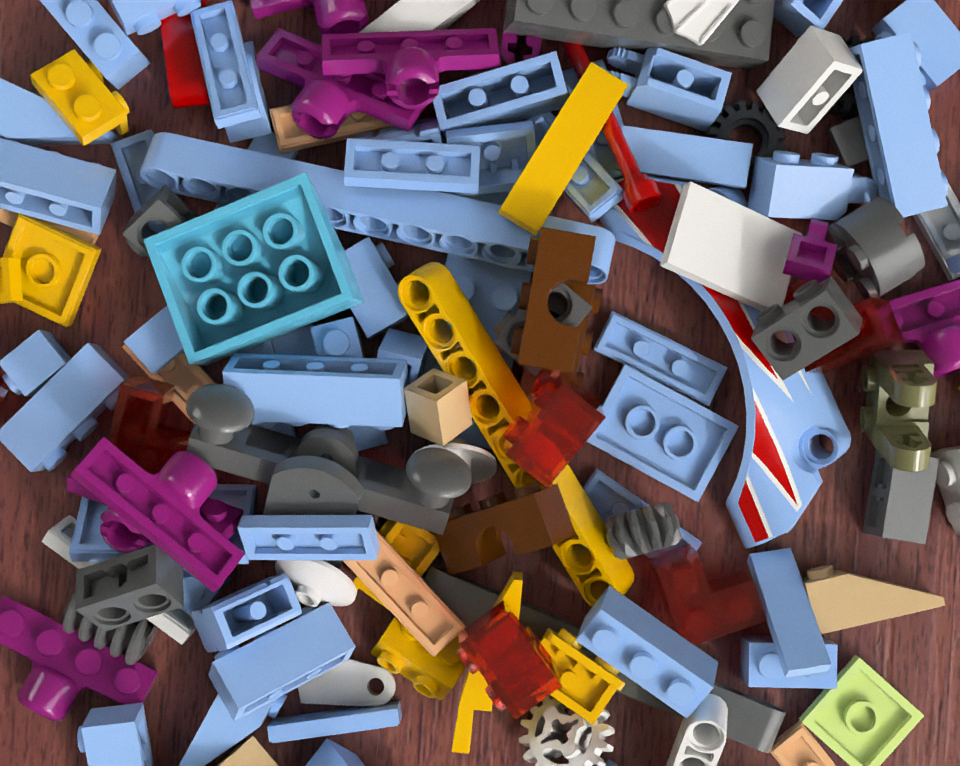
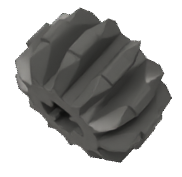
M666 502L611 516L605 522L607 532L605 535L608 545L611 547L614 557L619 559H626L676 545L681 540L677 514L675 515L672 505Z

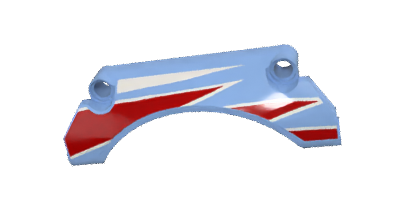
M647 175L649 179L655 180L662 195V199L656 205L641 212L631 213L623 198L603 214L599 220L603 228L613 233L616 242L634 247L661 262L683 185L689 182ZM625 179L615 180L624 190L623 184L626 182ZM718 186L708 189L744 207H748L745 195L739 188ZM679 275L705 301L719 321L731 344L739 366L746 403V439L742 462L737 479L727 498L726 507L744 548H751L787 533L795 526L823 482L818 469L830 465L848 450L851 444L850 431L844 422L817 360L782 381L751 339L758 323L756 318L762 311ZM787 292L783 306L791 302ZM779 330L775 332L776 337L782 342L792 343L796 341V337L789 331ZM819 434L826 435L831 439L834 446L833 451H827L820 445Z

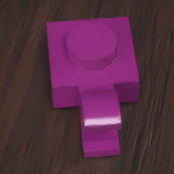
M811 218L807 236L793 234L783 274L797 277L803 281L816 280L818 283L829 278L837 244L824 241L828 222Z

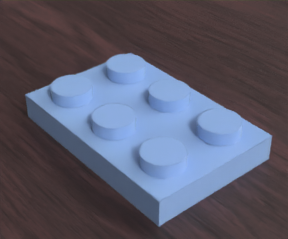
M624 364L583 440L692 500L699 502L739 426Z

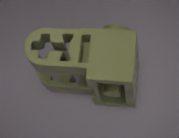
M923 350L870 351L869 365H864L862 369V386L864 391H867L866 406H861L859 411L860 430L866 433L874 447L883 455L891 467L902 471H923L928 469L930 465L931 443L928 440L929 407L935 404L937 379L933 376L934 363ZM890 396L895 403L886 404V401Z

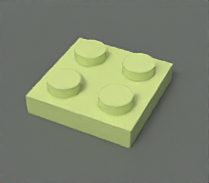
M854 655L838 673L837 689H824L798 719L850 766H880L924 715L860 657Z

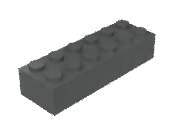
M506 0L503 32L607 49L620 47L640 54H645L648 48L658 47L704 64L751 70L769 60L775 0H739L705 43L700 46L688 38L673 32L670 18L664 8V3L668 0Z

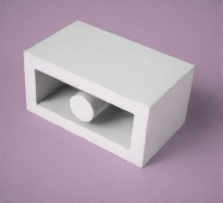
M810 26L776 68L771 71L756 92L778 127L808 134L864 69L840 35Z

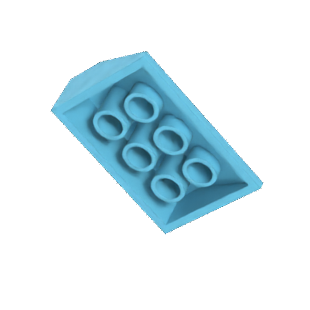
M306 172L143 239L190 365L207 366L232 356L234 353L242 352L365 302L351 263Z

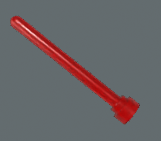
M562 42L580 80L590 64L587 54L581 44ZM612 111L602 127V131L626 181L623 184L625 191L622 194L625 203L631 213L641 212L656 205L662 199V195L655 180L649 179L647 174L641 173Z

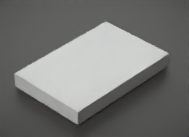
M690 181L683 185L660 266L763 312L777 303L780 307H783L791 277L790 275L783 274V269L793 234L802 235V233Z

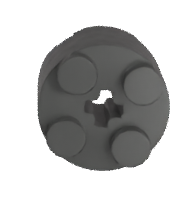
M882 197L867 202L829 225L825 236L827 242L837 244L835 253L837 259L833 261L836 273L846 283L852 280L856 284L861 296L868 303L912 278L925 266L924 254L914 232L907 236L899 226V223L905 220V218L894 205Z

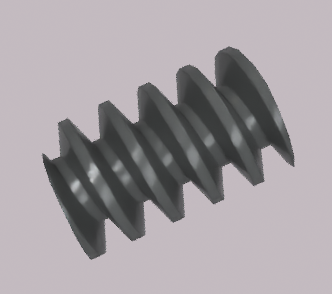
M75 589L63 612V631L71 634L79 628L78 638L83 642L88 641L95 635L94 646L99 650L111 642V656L116 658L126 650L125 662L130 666L135 664L151 645L158 627L155 625L149 626L148 620L143 619L104 632L75 610Z

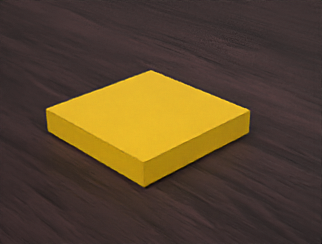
M19 213L2 258H20L23 301L14 303L65 327L71 326L102 248L41 219Z

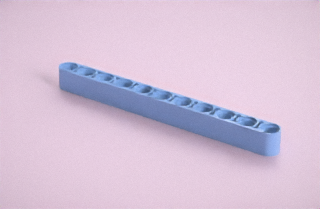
M167 132L156 133L153 136L140 170L141 179L153 188L160 190L166 185L176 194L226 205L306 172L335 229L534 272V265L526 264L530 237L539 238L541 229L534 236L498 213L502 205L438 191L344 186V171ZM548 216L542 225L544 228L596 236L588 284L594 285L605 282L608 279L615 246V236L613 233L599 226Z

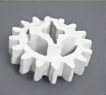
M545 692L541 694L543 705L540 708L533 704L528 706L534 716L532 720H521L520 723L523 727L529 729L528 735L519 738V743L530 747L523 755L524 760L536 763L535 766H592L594 764L606 766L600 755L602 751L613 752L614 747L605 742V737L615 733L613 727L603 724L610 716L606 709H603L592 725L577 713L569 716L564 711L568 707ZM567 728L571 729L567 733V737L569 740L566 743H563L562 741L566 739V734L564 731ZM563 755L564 758L568 759L569 763H553L550 758L554 757L557 759Z

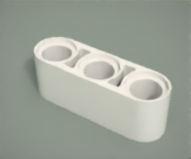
M709 693L688 718H683L666 766H717L726 743L728 708L721 697Z

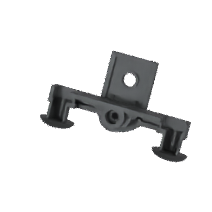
M204 385L193 391L186 402L187 414L195 423L189 436L187 451L204 459L212 468L270 484L263 515H356L357 510L443 535L454 498L466 493L471 486L472 474L469 466L459 455L447 449L430 447L418 450L408 459L405 470L359 456L354 436L347 427L333 428L328 424H318L314 430L309 431L300 439L252 425L255 414L252 401L244 392L230 385ZM266 560V561H270V562L276 563L277 560ZM343 560L324 561L340 570Z

